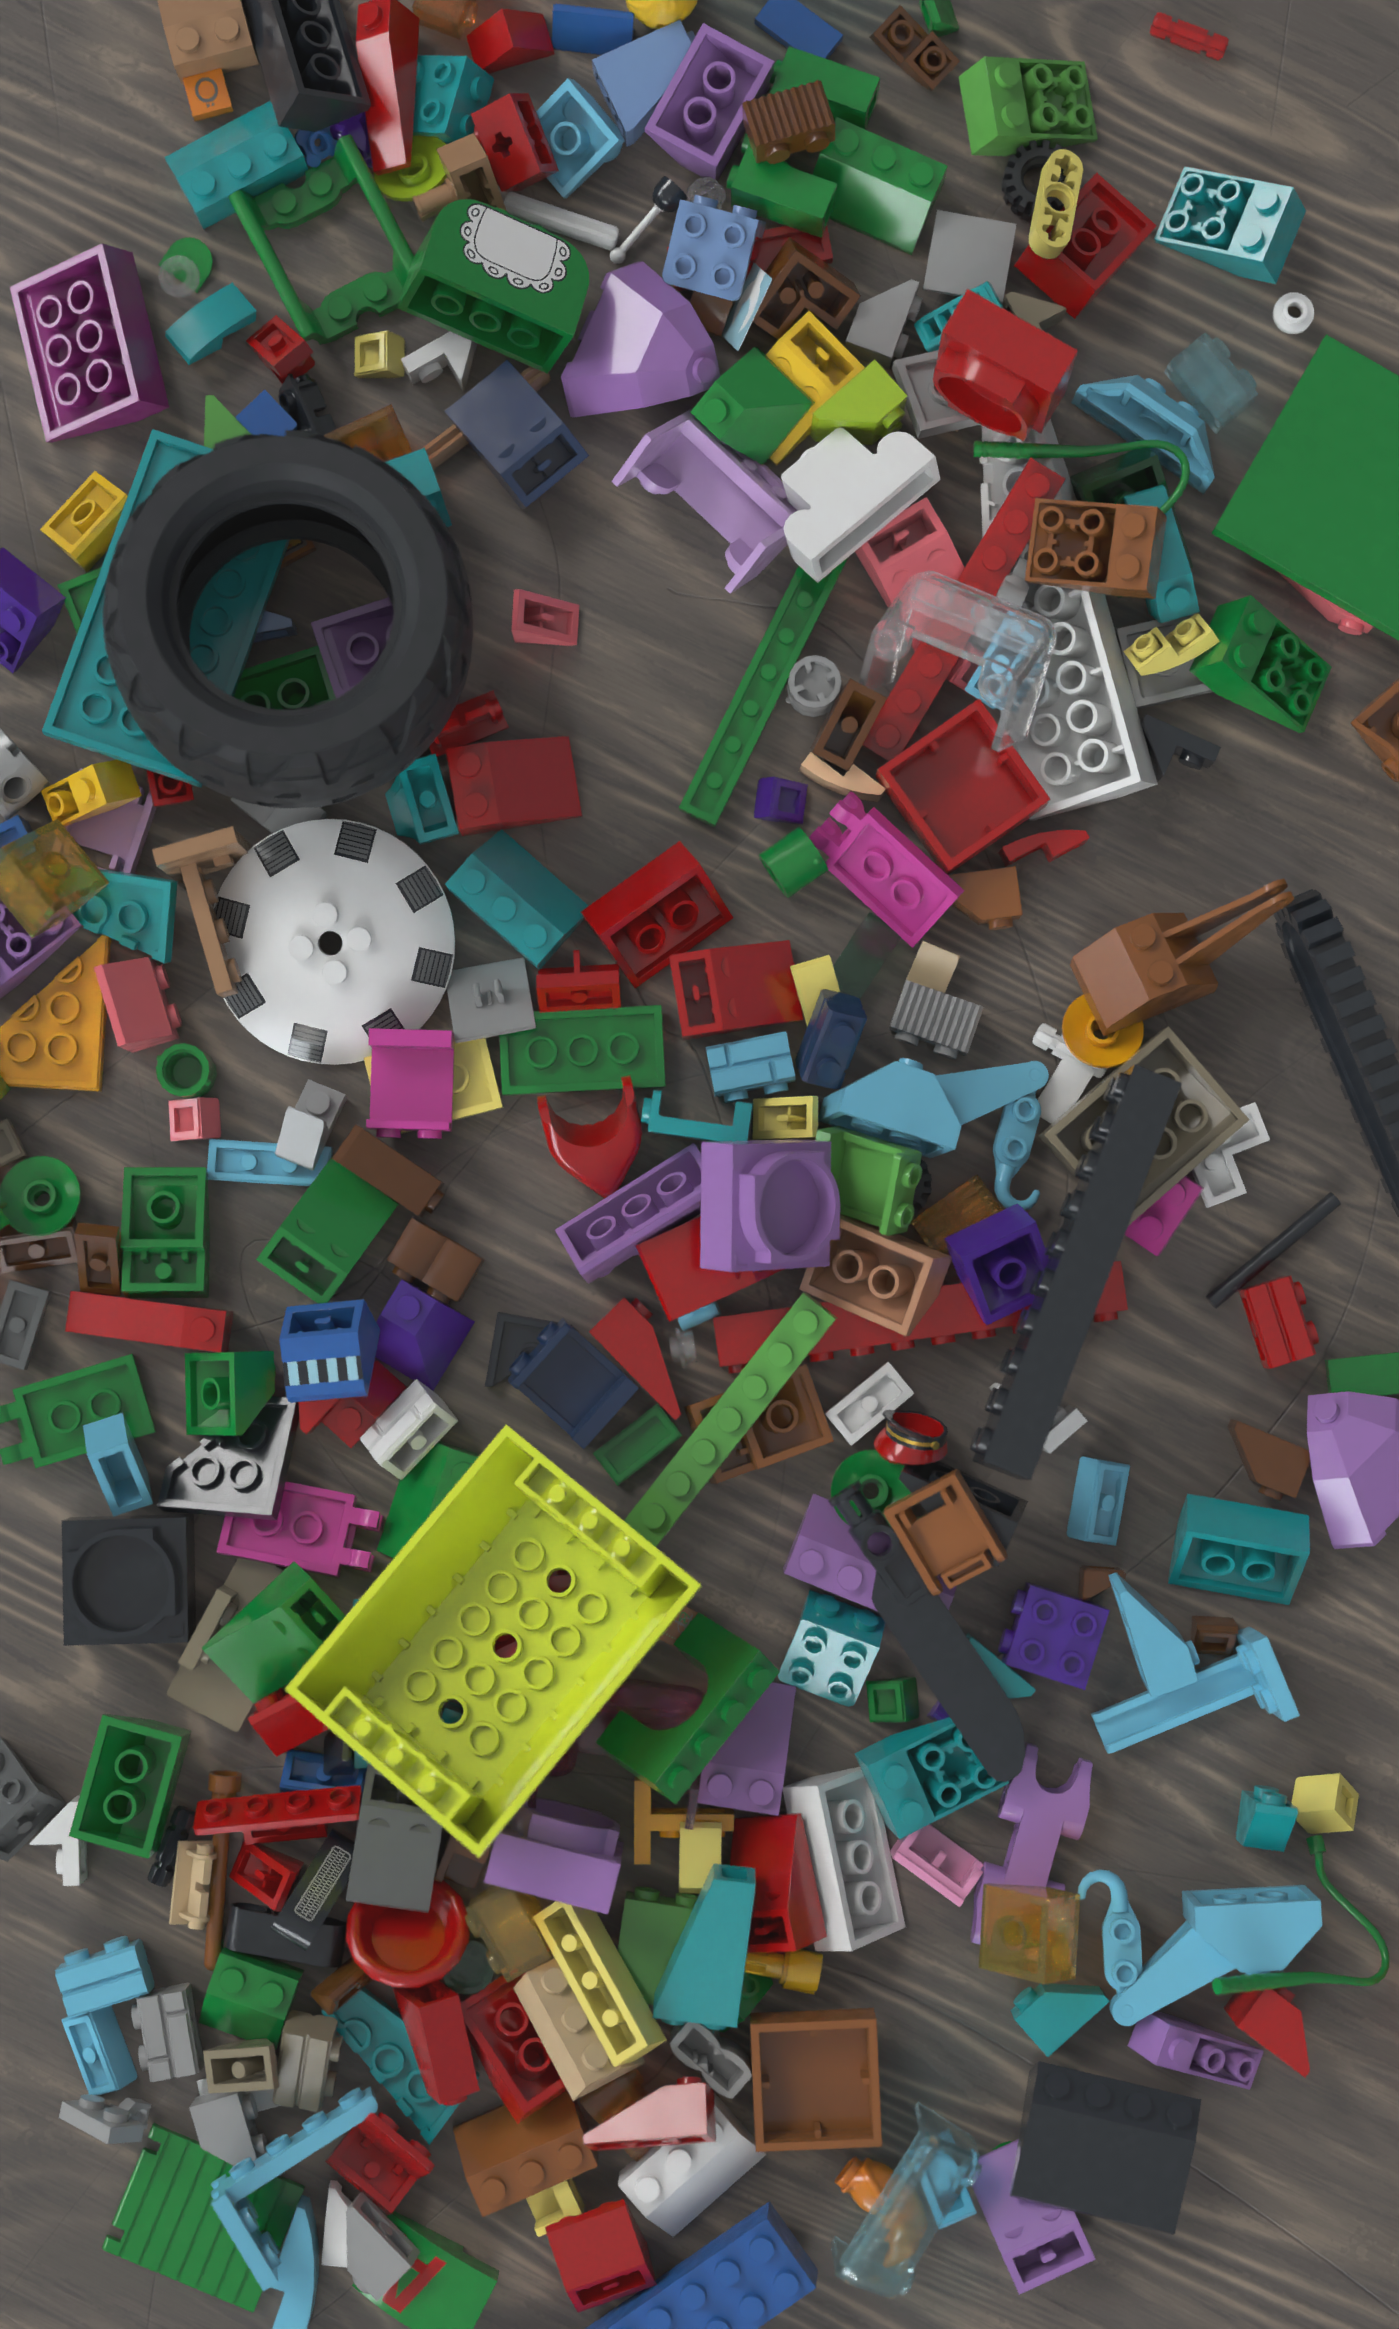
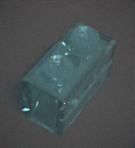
M1204 333L1168 363L1164 373L1188 402L1199 412V415L1211 429L1218 433L1254 402L1258 395L1255 390L1257 384L1247 370L1243 368L1238 370L1228 359L1231 354L1223 341L1219 338L1212 340L1207 333Z

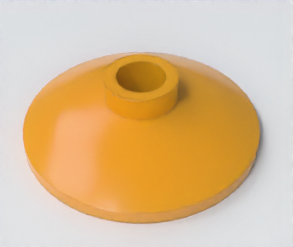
M1084 994L1076 998L1069 1005L1062 1022V1035L1069 1051L1081 1062L1097 1068H1112L1125 1063L1139 1050L1144 1036L1143 1021L1108 1034L1107 1039L1102 1040L1095 1037L1094 1031L1100 1030Z

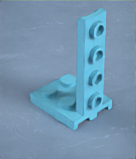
M1250 1626L1241 1629L1237 1635L1240 1645L1236 1647L1237 1654L1196 1670L1198 1682L1151 1698L1147 1690L1092 1713V1719L1108 1754L1116 1752L1252 1695H1255L1261 1709L1266 1708L1269 1715L1274 1714L1284 1722L1300 1716L1268 1637Z
M371 2087L363 2091L360 2088L351 2090L339 2099L338 2103L340 2106L327 2114L324 2111L315 2113L303 2122L302 2126L304 2129L290 2138L287 2134L276 2138L266 2146L267 2153L252 2161L251 2157L240 2161L229 2170L231 2176L227 2177L224 2174L211 2183L214 2189L211 2191V2196L214 2199L211 2205L263 2291L278 2282L277 2267L281 2265V2262L277 2255L280 2251L268 2231L261 2234L256 2221L259 2217L247 2195L364 2121L370 2112L375 2114L378 2105L375 2093Z

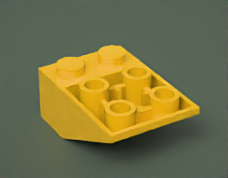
M810 311L799 319L766 354L776 366L815 402L769 458L776 466L811 433L813 413L865 368Z

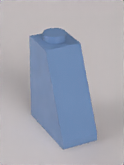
M681 20L592 59L593 76L627 147L634 144L645 132L644 128L695 38L692 30L686 33Z

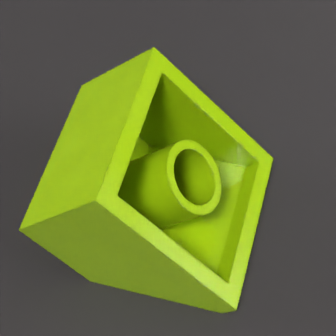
M874 359L813 413L810 436L815 442H821L836 428L842 427L862 445H873L881 437L883 438L890 433L898 432L903 424L900 420L906 414L904 409L908 396Z

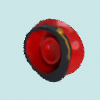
M883 1411L882 1414L887 1421L886 1427L874 1439V1447L883 1459L893 1464L915 1466L934 1463L946 1456L948 1453L946 1441L948 1430L942 1421L921 1412Z

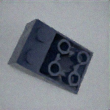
M508 360L444 411L520 509L528 507L589 456L564 422Z

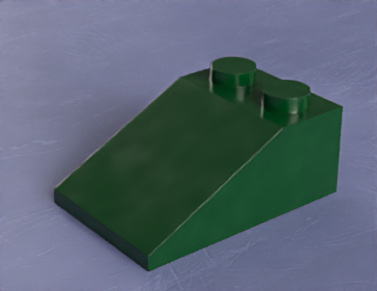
M1149 448L1129 451L1070 476L1077 501L1125 504L1124 496L1160 485L1165 486L1168 498L1171 496L1158 455ZM1173 505L1172 511L1186 552V556L1190 568H1193L1188 548Z

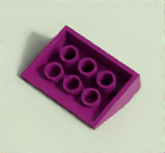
M102 243L10 287L46 442L53 443L137 422L170 408L133 252Z

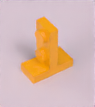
M635 1776L634 1864L651 1865V1831H659V1836L664 1838H680V1822H722V1837H725V1831H734V1810L732 1808H651V1787Z

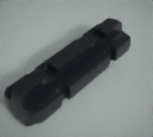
M180 1805L174 1810L170 1820L172 1826L166 1829L155 1857L157 1863L154 1862L148 1874L149 1882L161 1887H166L170 1883L175 1871L172 1868L175 1867L178 1841H187L189 1836L187 1830L192 1828L196 1812Z

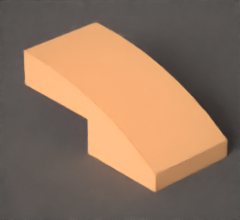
M810 752L800 766L799 772L841 795L846 796L852 791L860 800L878 802L886 789L853 764L849 771L842 776L812 752Z

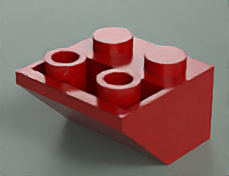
M283 1688L256 1702L254 1705L257 1710L248 1717L251 1726L276 1757L330 1729L288 1692L285 1693Z
M625 2199L603 2203L596 2209L576 2216H566L559 2220V2222L545 2226L566 2293L578 2313L656 2285L647 2242Z

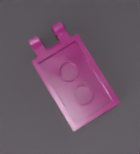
M850 791L829 813L834 819L847 827L845 832L842 834L840 827L829 817L821 826L815 829L809 836V839L816 848L829 856V859L825 862L828 870L913 948L964 890L875 807L866 814L862 801L856 794Z
M286 1481L278 1519L265 1520L225 1516L216 1552L221 1555L288 1567L295 1561L304 1571L337 1578L340 1576L342 1566L371 1573L375 1556L371 1552L352 1549L357 1527L380 1533L384 1516L378 1511L355 1508L356 1495Z

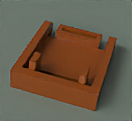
M958 1468L888 1505L883 1511L933 1596L943 1592L942 1584L937 1577L939 1574H941L940 1576L950 1590L992 1568L993 1560L987 1551L988 1548L997 1562L1008 1558L1003 1544ZM941 1491L940 1495L945 1504L916 1518L910 1507Z

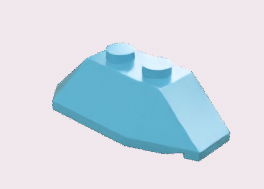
M1138 375L1080 385L1074 395L1072 404L1127 442L1162 440L1178 446L1189 461L1190 475L1188 484L1202 494L1206 492L1215 475L1205 421L1199 418V412L1193 406L1184 401L1177 403L1165 394V388L1157 381L1150 378L1144 380ZM1149 448L1158 455L1160 464L1181 478V463L1173 453L1165 449Z

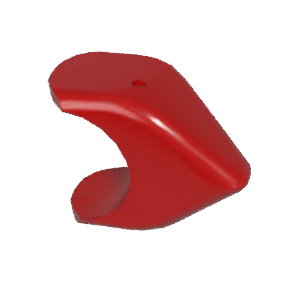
M631 1075L621 1077L623 1084L622 1100L615 1112L604 1121H598L595 1124L579 1125L569 1123L555 1114L546 1094L537 1096L539 1114L551 1155L567 1173L604 1199L619 1189L641 1145L642 1125Z

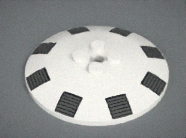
M321 819L297 823L267 836L254 845L231 869L218 893L219 902L214 904V911L217 919L223 918L226 923L230 942L224 943L228 959H236L242 981L236 983L238 994L223 999L236 1019L252 1035L272 1049L289 1057L317 1064L337 1065L364 1061L365 1057L372 1056V1047L368 1045L369 1028L419 1030L440 1003L452 973L455 957V931L451 909L445 892L430 867L414 850L393 835L377 827L350 820ZM326 931H334L342 938V948L335 955L326 954L320 948V937Z

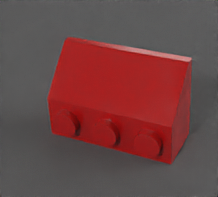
M678 841L581 911V914L634 988H637L669 965V955L686 953L733 919L732 914L701 864L681 841Z

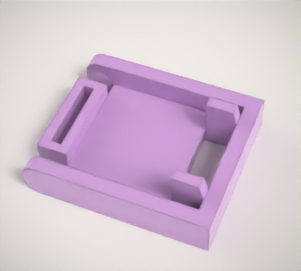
M139 787L142 794L141 797L114 810L59 828L49 860L103 869L75 860L79 847L83 846L111 855L112 859L109 870L134 874L157 808L153 807L150 792L144 806L141 805L144 789Z

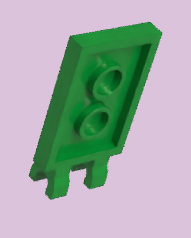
M134 1354L12 1389L16 1401L0 1406V1424L16 1419L23 1441L22 1443L0 1449L3 1465L32 1457L35 1468H39L85 1454L87 1451L83 1425L120 1413L124 1414L134 1439L157 1432Z

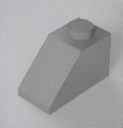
M361 2192L346 2211L347 2271L352 2275L355 2285L363 2293L371 2294L378 2301L413 2265L420 2250Z

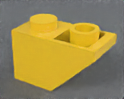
M117 759L92 764L41 791L55 829L114 810L142 796L131 764Z

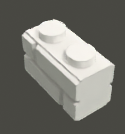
M416 1379L360 1437V1440L380 1466L402 1480L459 1420L448 1409V1406L441 1397Z

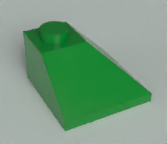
M753 347L712 384L692 409L691 413L720 441L763 465L815 402L758 347Z
M274 1351L185 1353L186 1435H243L275 1392L276 1367L274 1364Z

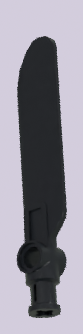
M859 1480L855 1481L834 1495L828 1502L831 1506H837L850 1525L849 1534L876 1570L872 1591L874 1607L988 1774L996 1781L1006 1782L1015 1778L1022 1771L1025 1759L1024 1731L1016 1709L938 1595L933 1596L880 1509L874 1510L860 1490L862 1487ZM850 1500H853V1502L861 1512L860 1516L857 1515L853 1507L850 1505ZM875 1532H885L890 1537V1545L883 1553H873L868 1549V1539Z

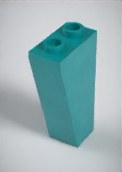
M713 1863L654 1993L653 2018L661 2019L663 2022L671 2025L691 2022L703 2024L705 2027L713 2030H722L726 2027L737 2028L756 1886L755 1868Z

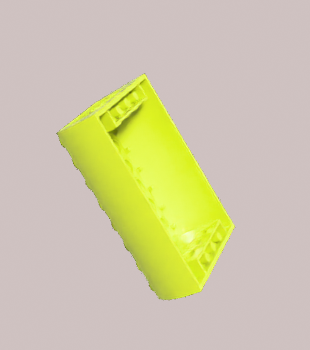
M505 1425L285 1690L477 1857H481L702 1586L513 1429ZM557 1570L568 1571L571 1576L569 1588L561 1593L553 1592L549 1587V1578ZM503 1635H512L517 1641V1650L509 1658H501L495 1651V1643ZM449 1700H458L463 1707L461 1719L454 1724L445 1723L441 1717V1709Z

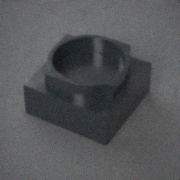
M194 1514L70 1517L62 1520L64 1646L187 1643L190 1641L196 1630Z

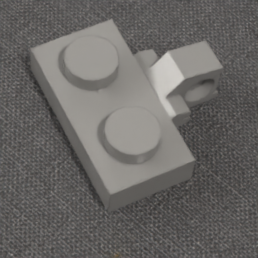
M84 2094L80 2096V2100L62 2101L59 2118L106 2144L141 2142L143 2131L148 2126L147 2121L151 2104L142 2099L126 2097L119 2106L114 2104L108 2106L105 2104L103 2097Z

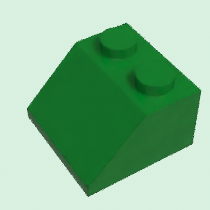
M224 1947L219 1954L209 1982L198 2023L245 2040L267 2038L274 2044V2049L277 2050L288 2013L291 2011L305 1970L270 1957L232 1951Z

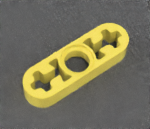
M1066 149L1054 151L1042 168L1028 240L1031 249L1037 255L1046 259H1053L1059 256L1070 240L1082 180L1083 164L1080 158L1075 153ZM1061 168L1064 169L1063 174L1066 176L1062 183L1057 182L1060 178ZM1047 197L1058 198L1063 203L1065 210L1057 211L1049 205ZM1049 225L1054 226L1051 240L1048 239V233L1045 232Z

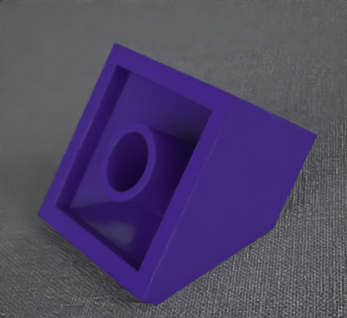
M401 1279L376 1321L380 1328V1335L375 1357L412 1380L418 1379L434 1391L475 1321L429 1295L416 1285Z

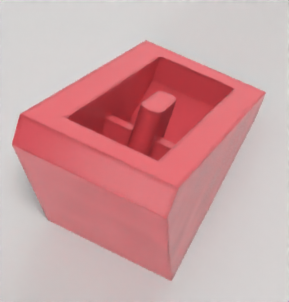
M515 589L511 628L514 642L565 646L577 645L580 605L522 589Z

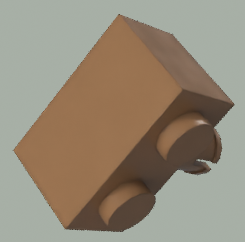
M474 133L436 149L447 176L444 179L445 184L412 197L422 222L439 214L449 203L462 199L477 200L494 208L506 210L488 157Z

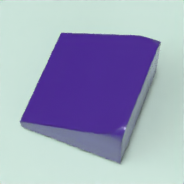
M779 777L760 778L757 785L754 818L798 825L803 824L808 784Z

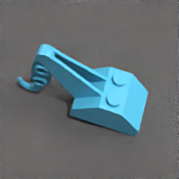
M900 1058L899 1062H892L824 1097L818 1121L832 1126L845 1127L921 1151L922 1156L928 1158L955 1150L961 1125L1004 1106L993 1144L996 1168L994 1191L996 1197L1005 1208L1018 1203L1025 1211L1031 1209L1039 1199V1190H1034L1029 1198L1022 1201L1016 1200L1010 1193L1012 1178L1029 1158L1041 1115V1107L1036 1099V1091L1045 1086L1049 1073L1046 1066L1039 1061L935 1076L934 1073L922 1070V1063L907 1058Z
M1096 1870L1088 1873L1078 1886V1898L1080 1900L1086 1898L1090 1885L1097 1882L1105 1883L1111 1892V1902L1102 1923L1104 1974L1108 1983L1116 1989V1994L1110 2001V2012L1115 2021L1122 2026L1134 2025L1155 2011L1235 1968L1240 1973L1245 1972V1975L1282 1971L1322 1927L1321 1900L1305 1885L1182 1891L1183 1916L1186 1921L1142 1966L1140 1925L1128 1902V1894L1124 1882L1118 1875L1109 1870Z

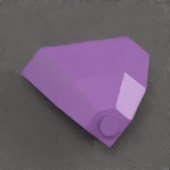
M636 262L606 273L600 287L603 293L595 311H590L578 337V340L581 342L573 361L567 362L561 380L570 417H581L645 408L690 397L708 390L720 377V371L714 344L691 303L671 285L665 283L663 278L647 264Z
M1349 1391L1308 1395L1307 1439L1312 1476L1331 1544L1334 1549L1375 1546L1387 1534L1385 1530L1399 1517V1399Z

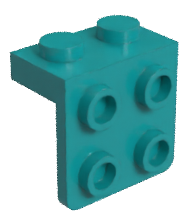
M417 55L413 136H437L446 144H449L474 133L475 124L471 114L487 106L494 78L468 56Z
M809 1590L798 1627L780 1667L779 1680L841 1705L853 1706L879 1651L885 1621L882 1617L875 1615L869 1610L859 1609L840 1602L830 1595H822Z

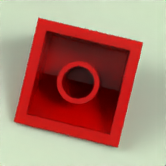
M1287 1987L1234 1993L1224 2006V2010L1236 2026L1306 2078L1310 2072L1302 2012L1292 2001L1296 1995Z

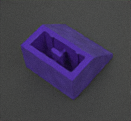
M4 547L0 549V664L11 673H14L54 627L66 597Z

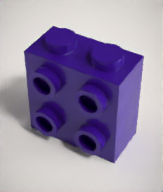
M1026 1582L1024 1590L1017 1589L1010 1612L1016 1614L1011 1630L1004 1629L998 1652L1003 1653L1002 1661L1005 1665L1085 1690L1110 1610L1105 1606Z

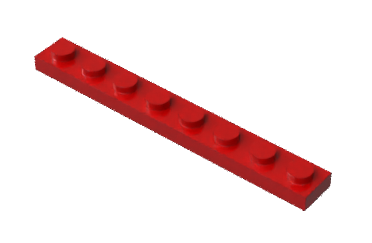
M1030 457L883 704L862 744L863 746L888 761L905 750L994 601L1006 575L1010 574L1030 541L1035 498L1055 499L1066 478Z

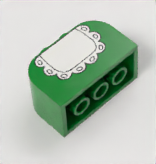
M462 199L449 203L439 212L412 260L397 308L548 374L574 337L589 287V270L583 256L571 243L548 232L542 226L532 225L516 218L504 209L494 208L477 200Z

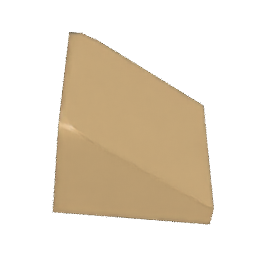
M922 941L906 980L945 993L960 956Z

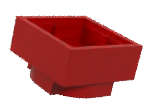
M967 289L942 330L933 383L937 391L948 402V407L986 428L1005 435L1015 436L1025 441L1031 429L1040 434L1043 432L1066 393L1078 350Z
M980 699L974 701L881 766L875 776L879 784L886 788L885 792L935 863L947 875L1045 808L1051 800Z

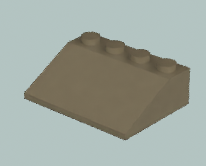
M1169 1026L1160 1029L1125 1063L1116 1067L1038 1135L1074 1176L1081 1156L1083 1154L1087 1155L1093 1146L1094 1140L1089 1139L1093 1123L1098 1115L1102 1117L1108 1107L1109 1102L1103 1100L1112 1077L1117 1078L1119 1072H1125L1136 1064L1182 1083L1128 1226L1250 1120Z

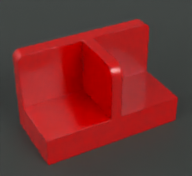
M580 949L573 950V967L541 968L538 970L536 988L540 1013L621 1008L620 974L617 964L581 966Z

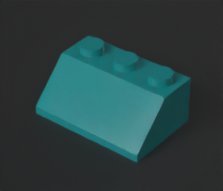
M271 101L164 157L203 230L236 213L229 200V196L232 193L243 190L256 197L281 183H284L285 186L304 176L305 171L308 170L305 158L289 128L279 127Z
M502 829L475 850L445 883L448 891L538 970L547 963L585 920L581 911L589 906Z
M1187 1493L1177 1523L1168 1584L1289 1605L1310 1554L1309 1515Z

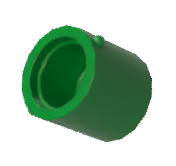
M800 827L758 855L771 879L787 898H790L828 871V867L821 854Z
M186 1043L174 1044L156 1057L158 1061L156 1066L157 1079L161 1086L170 1094L184 1099L198 1098L206 1095L215 1084L217 1077L216 1065L209 1054L196 1046Z

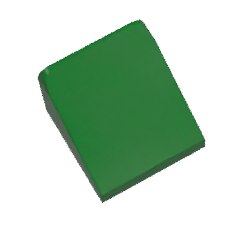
M919 0V6L929 34L933 31L939 38L959 30L950 0Z
M915 1677L866 1681L870 1722H908L919 1717L917 1681Z

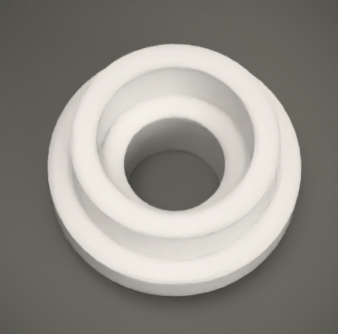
M1293 292L1283 295L1276 302L1273 309V319L1276 326L1288 334H1298L1305 331L1314 318V307L1311 301L1300 293ZM1291 306L1297 307L1301 312V316L1293 318L1288 314L1287 309Z

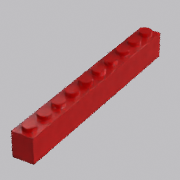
M1114 1261L1093 1316L1094 1322L1118 1319L1117 1311L1128 1310L1121 1261ZM962 1283L942 1285L938 1297L909 1336H904L829 1302H821L820 1304L835 1315L837 1319L810 1352L809 1359L810 1362L834 1359L833 1351L850 1349V1356L875 1353L874 1345L890 1343L891 1351L915 1348L916 1339L930 1337L932 1345L956 1342L955 1334L971 1332L972 1339L997 1336L996 1328L1012 1326L1013 1334H1016L1015 1327L1023 1309L1028 1310L1032 1304L986 1326ZM791 1307L714 1317L713 1324L719 1367L728 1366L729 1374L741 1372Z

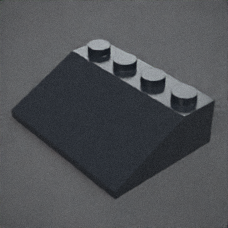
M1038 2061L1029 2071L1010 2196L1174 2235L1196 2143L1201 2099Z

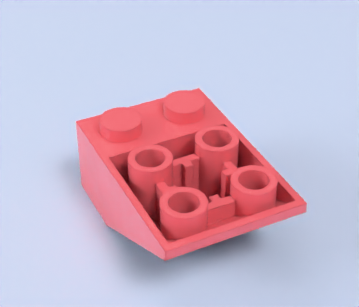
M927 497L905 509L855 551L914 652L965 568L947 530Z

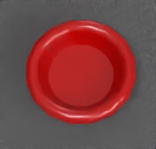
M435 1880L433 1882L429 1913L354 1902L347 1916L346 1942L354 1962L371 1979L393 1988H419L442 1979L459 1964L469 1943V1914L462 1897L445 1880L442 1883Z

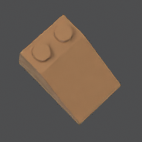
M158 0L173 65L182 85L184 84L183 78L219 68H222L223 73H228L259 64L242 0Z

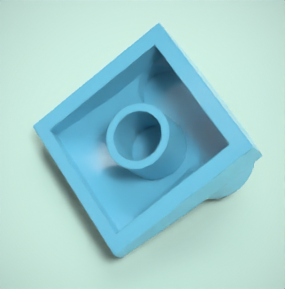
M567 78L536 111L559 169L558 172L546 178L565 199L581 186L603 163L615 159L621 151L622 144L625 142L616 124L596 100L574 79Z

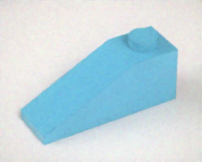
M1116 1572L1108 1575L1141 1680L1151 1698L1198 1682L1194 1665L1200 1664L1193 1642L1191 1640L1185 1642L1178 1629Z

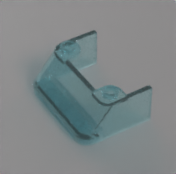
M919 2102L913 2108L919 2132L850 2244L845 2243L836 2236L831 2242L835 2275L851 2286L889 2299H894L898 2294L904 2296L909 2291L916 2276V2273L913 2272L914 2268L965 2185L971 2187L982 2169V2165L978 2163L979 2151L974 2137Z

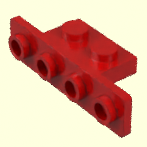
M360 1785L200 1800L197 1802L193 1828L197 1836L242 1831L245 1845L327 1837L328 1823L359 1820L362 1789Z

